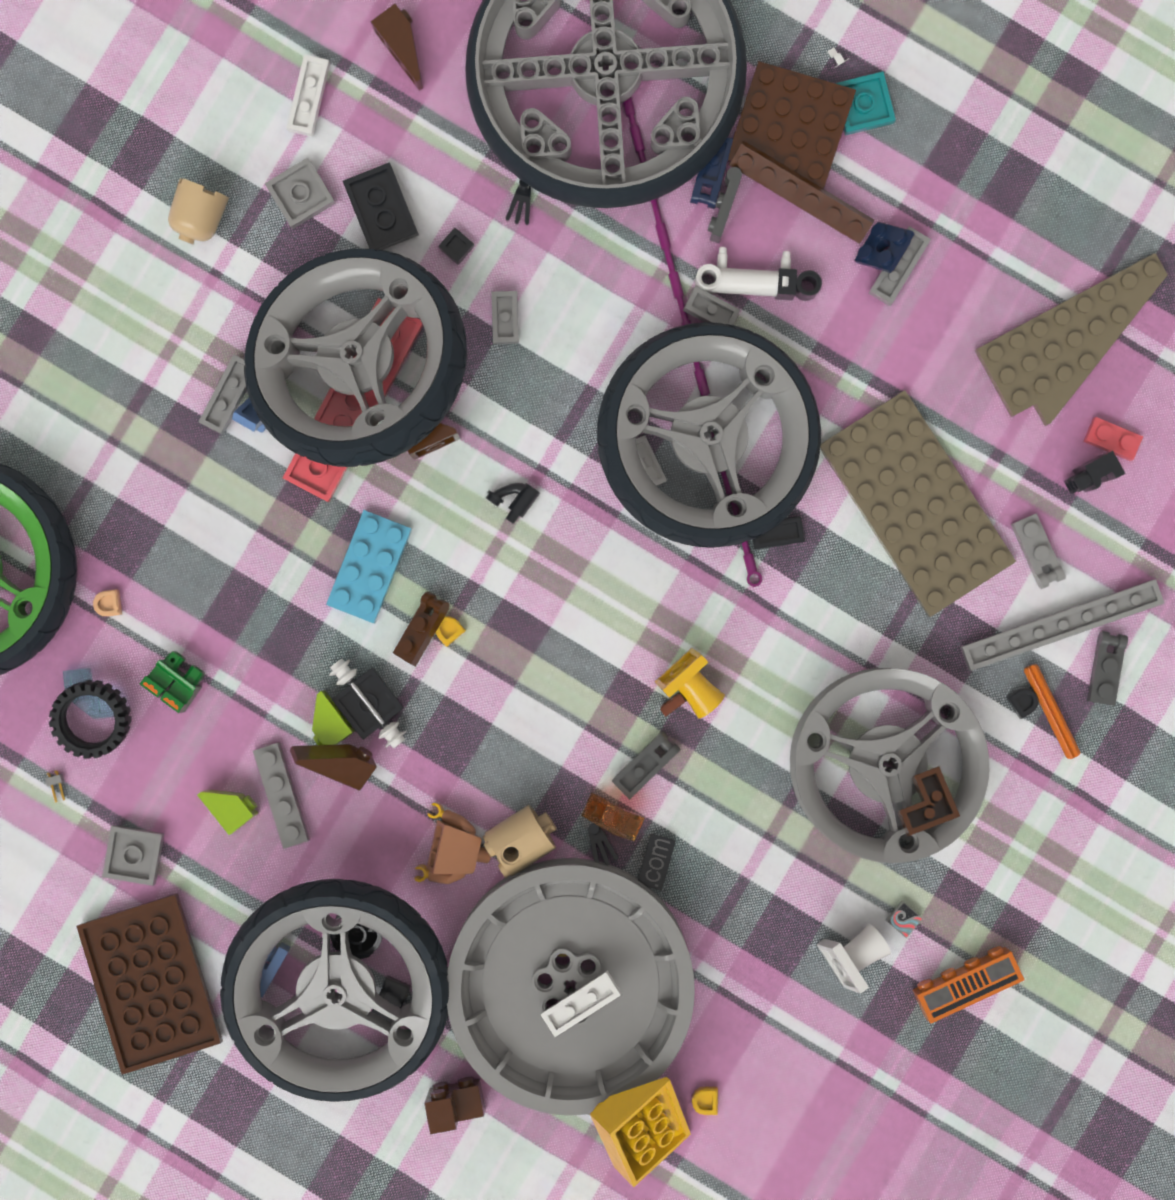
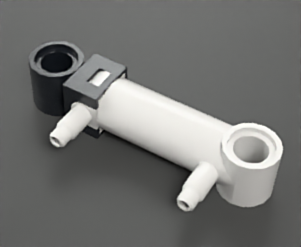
M720 247L719 254L717 255V266L713 264L701 266L697 271L695 286L710 294L727 293L773 296L777 300H793L796 296L799 300L810 301L820 291L822 279L819 274L811 270L802 272L797 278V269H791L790 251H783L781 268L778 271L727 268V248ZM706 274L712 275L715 282L710 285L705 284L701 277ZM810 281L814 289L812 291L804 290L801 282Z

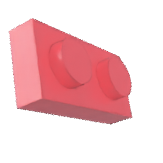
M1094 417L1083 442L1107 452L1113 451L1115 455L1132 461L1135 458L1143 436Z

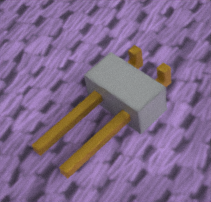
M58 770L54 771L56 776L51 777L49 772L47 773L48 778H45L47 786L51 785L55 803L58 801L54 784H59L63 801L65 800L61 784L64 782L63 774L59 775Z

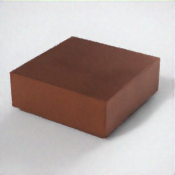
M679 692L662 704L660 710L666 717L684 704L686 700Z

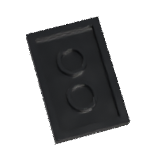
M390 162L343 180L369 249L383 250L419 235Z

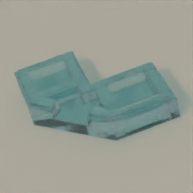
M91 668L63 671L64 689L66 690L68 687L81 681L92 680ZM85 695L77 697L72 701L93 719L114 717L111 708L99 697Z

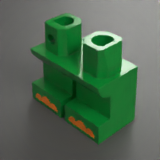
M172 651L164 660H158L154 669L139 684L157 698H160L161 701L177 713H183L202 688L199 684L205 672L199 667L192 665L187 673L184 674L179 668L186 658L177 651Z

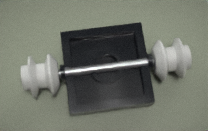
M340 659L330 667L332 672L329 676L336 675L338 677L336 685L346 684L348 687L331 700L363 740L380 727L382 730L378 738H385L388 741L386 748L391 745L394 749L405 740L403 735L406 731L400 732L397 729L399 722L390 723L388 720L405 707L373 667L356 680L354 677L358 669L349 668L350 659L347 661Z

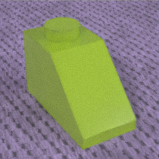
M326 690L320 691L316 697L312 731L315 734L313 739L317 745H338L356 730L331 700L332 698Z
M207 789L197 794L228 835L235 833L258 814L255 809L257 808L255 801L249 795L245 797L243 793Z

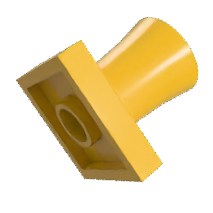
M693 648L687 651L654 681L669 698L679 691L691 706L697 718H703L711 713L725 697L723 692L711 684L699 672L709 662Z

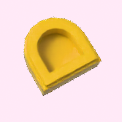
M447 616L444 617L438 627L436 635L448 647L466 629L458 620Z
M699 1087L696 1089L691 1098L695 1111L702 1115H718V1088Z

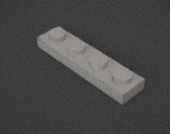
M280 743L254 750V757L283 849L309 841L310 839Z

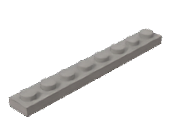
M1154 579L966 644L960 648L968 671H973L1165 603L1158 583Z

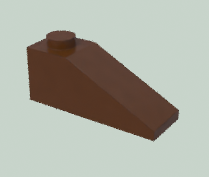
M393 4L370 22L376 35L420 91L423 89L411 27L413 20L405 9L400 10L396 4Z
M351 744L292 746L290 749L296 765L359 791L377 768L372 757L373 754L365 747L357 748Z

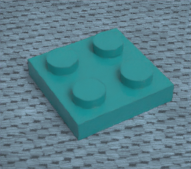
M883 71L835 83L856 90L844 127L845 136L895 123L896 118Z

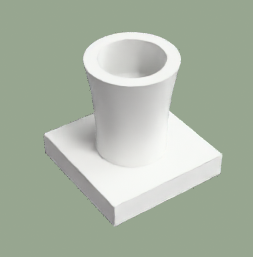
M868 924L844 947L841 943L828 939H823L816 944L843 987L860 994L869 987L859 972L877 960L891 954L887 942L871 924Z

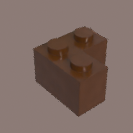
M939 766L912 777L921 802L897 812L907 837L960 817Z
M473 1077L459 1079L458 1083L450 1085L447 1082L434 1084L432 1088H429L424 1102L430 1135L456 1130L459 1121L484 1117L486 1110L480 1079L473 1080Z

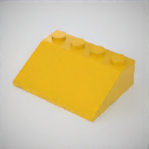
M667 1077L611 1095L604 1102H600L594 1108V1111L590 1113L614 1168L633 1187L691 1135L671 1081Z

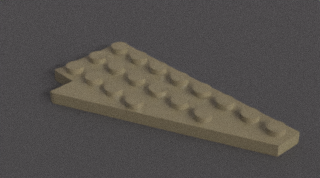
M1156 253L975 350L1011 417L1034 406L1044 426L1050 424L1168 275Z

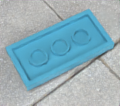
M363 510L326 605L375 624L412 529Z

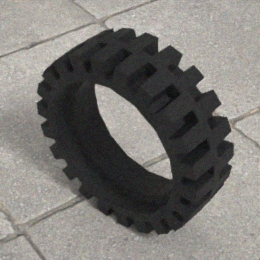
M92 680L81 681L68 687L53 702L51 706L53 709L49 713V717H52L49 721V727H53L52 736L58 737L57 744L59 746L63 744L65 746L64 750L67 753L72 751L74 752L73 756L80 757L83 755L84 759H90L91 757L99 758L113 751L126 738L130 730L129 724L132 720V716H129L131 710L130 706L126 707V698H121L119 695L121 692L118 689H112L113 685L109 683L104 685L103 681L100 680L95 682ZM85 695L99 697L113 711L115 718L114 730L104 741L96 743L85 742L75 736L69 728L66 719L67 708L77 697Z

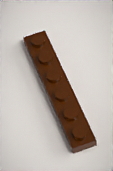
M744 140L729 164L731 167L739 168L744 175L859 244L874 223L873 218Z

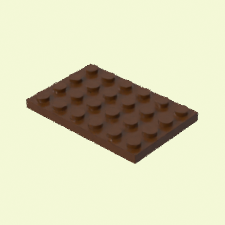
M178 893L76 926L122 1075L223 1042Z

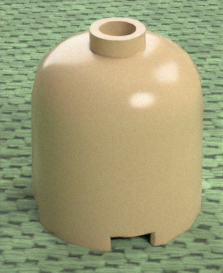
M180 178L169 211V225L172 230L180 234L178 238L190 244H194L195 240L208 241L216 233L229 197L217 191L213 193L205 190V186Z

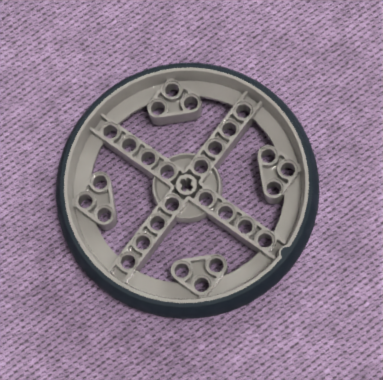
M482 0L470 30L465 64L466 88L476 124L489 147L507 169L530 187L551 198L584 207L618 208L642 204L668 194L691 180L717 154L728 138L742 105L747 72L746 48L742 28L731 1L642 0L674 28H682L688 24L691 10L702 28L707 44L639 49L627 34L615 29L613 0H589L591 32L578 40L571 54L503 59L505 44L513 23L516 34L520 38L531 39L560 8L561 0ZM675 9H682L685 13L676 15L673 11ZM604 14L608 16V19L600 21L596 17ZM524 20H529L532 22L529 26L526 27L520 25V23ZM602 39H606L610 41V44L607 46H601L598 44V42ZM704 57H711L714 62L706 64L702 59ZM682 58L686 59L689 63L681 66L676 61ZM657 60L661 61L663 65L656 68L651 65V62ZM633 62L638 67L631 70L626 68L625 65ZM608 65L609 70H603V66ZM578 66H583L587 69L584 73H576L574 71ZM552 68L561 70L558 75L548 73ZM527 70L535 71L532 77H525L523 75ZM501 72H508L510 74L506 79L497 77ZM709 76L707 93L700 111L698 110L697 102L693 98H680L651 132L650 145L658 156L638 165L625 168L620 104L628 100L635 93L641 81ZM573 86L582 99L597 106L601 169L584 168L565 162L570 158L572 152L570 137L535 108L526 109L521 115L520 126L509 107L505 91ZM610 89L614 92V94L612 96L605 97L601 94V92L603 90ZM682 109H689L693 114L683 116L680 114V111ZM612 114L616 119L612 122H606L603 120V117ZM530 120L539 122L538 126L534 128H529L526 124ZM684 134H691L695 139L691 142H686L681 137ZM662 135L666 136L669 141L660 144L656 141V138ZM613 139L618 144L610 148L604 143L607 140ZM558 143H563L567 146L563 151H556L553 148ZM532 145L541 147L537 153H530L528 148ZM614 164L620 169L615 173H610L606 168Z

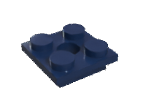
M877 222L872 227L871 233L864 245L858 250V255L854 261L861 265L892 273L910 245L915 233L911 230Z

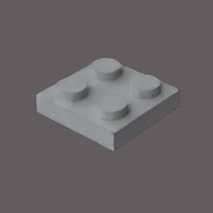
M309 158L304 159L265 183L292 229L336 204Z
M117 825L111 826L102 877L154 886L158 874L164 833Z

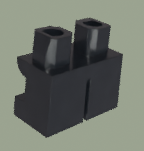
M1111 451L1099 455L1073 469L1072 471L1075 475L1064 480V483L1071 494L1081 491L1088 492L1098 489L1101 486V482L1117 479L1126 473L1115 453Z

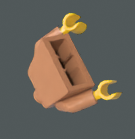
M432 803L431 805L438 807L439 812L436 816L427 813L428 816L433 819L442 818V821L437 820L427 866L420 864L414 868L422 870L424 876H415L414 880L422 882L428 878L430 882L451 884L463 879L466 874H473L477 862L489 863L491 856L485 847H480L481 837L476 835L475 827L464 816L448 809L444 811L441 804Z

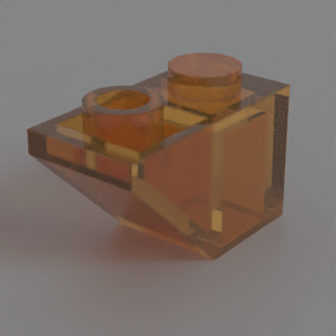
M592 792L581 815L610 833L631 841H635L645 819L632 810Z

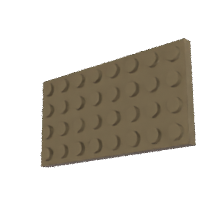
M905 390L821 444V452L928 617L938 613L1016 562Z

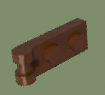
M429 591L422 595L418 610L393 651V654L415 667L450 606L448 602L443 599L438 600L436 595ZM432 608H433V611H434V612H433V614L430 616L429 613H430V611H431Z

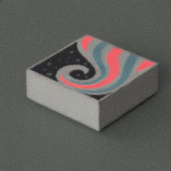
M903 901L886 918V921L905 938L923 920Z

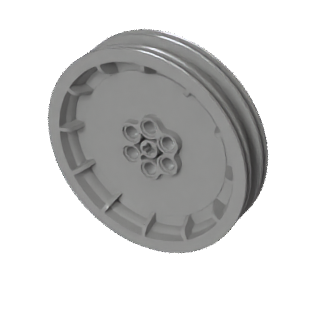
M561 858L532 864L514 876L510 875L498 882L479 900L467 917L452 950L447 971V981L449 982L447 1010L456 1041L472 1068L494 1090L511 1101L536 1111L555 1115L590 1114L600 1102H604L609 1096L657 1080L678 1054L687 1035L694 1007L695 983L691 958L682 931L669 908L651 888L639 882L635 876L615 866L606 865L603 862L597 863L589 859ZM559 954H566L569 956L570 961L566 965H560L556 962L555 958ZM586 959L594 961L595 967L587 971L581 967V963ZM608 970L622 994L554 1037L540 1015L549 1008L546 1005L547 1000L554 998L561 1001ZM547 973L552 977V981L549 984H542L539 982L538 976ZM566 980L569 982L574 980L575 988L570 987L567 989Z

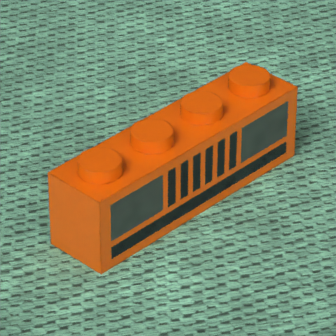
M994 947L987 952L988 955L982 958L974 957L964 962V966L956 970L955 968H950L940 974L941 977L919 982L917 984L918 987L912 991L927 1021L932 1024L1024 981L1025 979L1013 953L1006 947Z

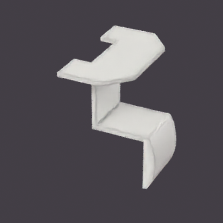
M835 48L828 51L830 57H834L837 66L845 62L841 53H837Z

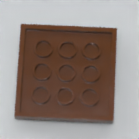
M758 61L733 137L727 162L732 161L744 140L824 189L856 90Z

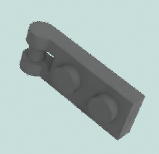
M731 167L727 171L725 177L726 193L720 192L716 203V208L720 209L717 218L712 216L707 230L712 233L710 241L720 243L742 177V172L737 167Z
M1100 631L1087 701L1115 706L1124 652L1128 644L1127 635L1118 634L1113 636L1110 635V632ZM1108 645L1114 646L1113 653L1106 652Z
M661 731L611 780L629 800L681 750L676 743L673 745L667 739L668 735L664 731ZM659 745L666 752L662 757L654 751Z

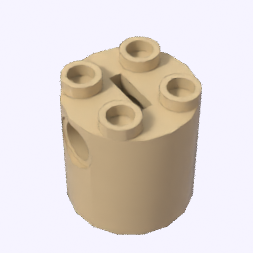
M527 805L486 831L483 836L484 846L491 857L497 856L498 867L504 877L507 878L510 875L514 876L556 849L550 834L557 830L547 812L538 816L534 809Z

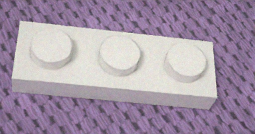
M304 54L287 124L289 132L313 137L330 68L329 60Z
M607 970L543 1011L540 1015L554 1037L619 997L622 992Z

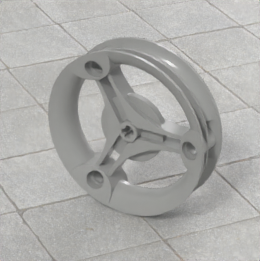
M893 668L867 669L851 673L833 682L821 691L806 708L797 724L791 743V781L797 800L807 818L824 836L843 850L860 858L875 862L904 863L916 861L933 855L949 846L962 835L975 819L984 800L989 780L988 747L984 732L973 711L955 691L944 683L928 675L911 670ZM876 690H900L924 699L927 711L906 728L894 725H881L867 730L858 739L838 737L830 734L827 721L831 715L844 703L861 694ZM944 705H948L951 710L949 717L943 719L940 715V709ZM932 719L937 726L919 741L914 734ZM945 729L954 730L958 737L962 754L961 780L953 799L960 817L911 835L910 843L905 847H901L899 840L906 832L903 825L897 826L892 803L901 802L903 809L912 806V795L917 792L912 777L927 771L928 760L926 750ZM817 733L820 736V743L816 747H810L808 738L811 734ZM830 739L853 746L849 758L827 751ZM823 755L848 765L855 786L865 796L882 803L890 830L885 832L881 838L867 836L849 828L833 815L826 806L818 790L814 774V763L821 759ZM891 757L890 761L893 762L892 768L883 766L884 760L889 761Z

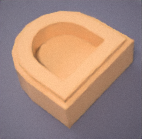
M118 589L103 591L95 596L93 607L97 614L109 617L122 615L120 592Z

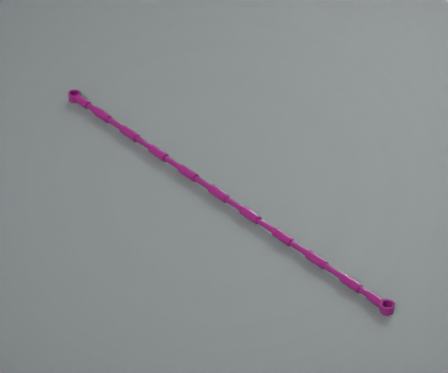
M632 97L623 102L626 117L629 118L631 126L629 129L635 152L638 153L640 163L646 162L645 146L640 127L636 124L634 116L636 112ZM658 198L649 202H651L654 212L655 227L661 250H664L669 269L668 276L674 299H677L683 321L681 325L692 324L691 320L688 319L687 313L683 311L685 307L684 293L678 271L674 267L670 252V240L665 222L661 218L657 203ZM694 362L696 370L694 374L700 396H709L710 391L704 369L701 368L700 362ZM710 432L711 438H713L715 435L713 432ZM723 471L721 476L726 494L731 495V487L726 472ZM731 502L734 516H736L739 508L735 503ZM748 541L742 543L748 573L746 580L750 586L756 587L761 584L762 575L757 571L753 553L750 552ZM752 574L758 575L759 582L757 584L750 582Z

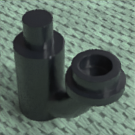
M513 483L494 492L488 490L486 499L498 507L500 503L503 504L504 502L501 499L502 497L514 493L518 494L508 507L511 511L505 518L514 524L519 516L521 518L525 516L540 495V492L527 483Z

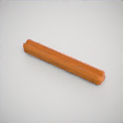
M1032 664L1024 668V673L1038 697V701L1066 758L1073 759L1079 756L1081 752L1038 665Z

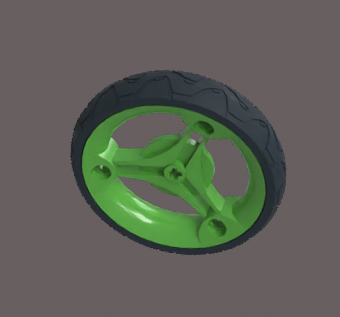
M0 463V505L10 511L26 530L34 550L36 564L34 586L22 590L3 575V564L0 556V586L17 595L12 603L0 597V606L9 611V627L0 633V675L21 666L37 655L53 639L56 632L62 626L69 612L76 588L77 556L70 529L55 502L33 480L21 472ZM28 602L32 603V612L30 615H28L25 611V607Z

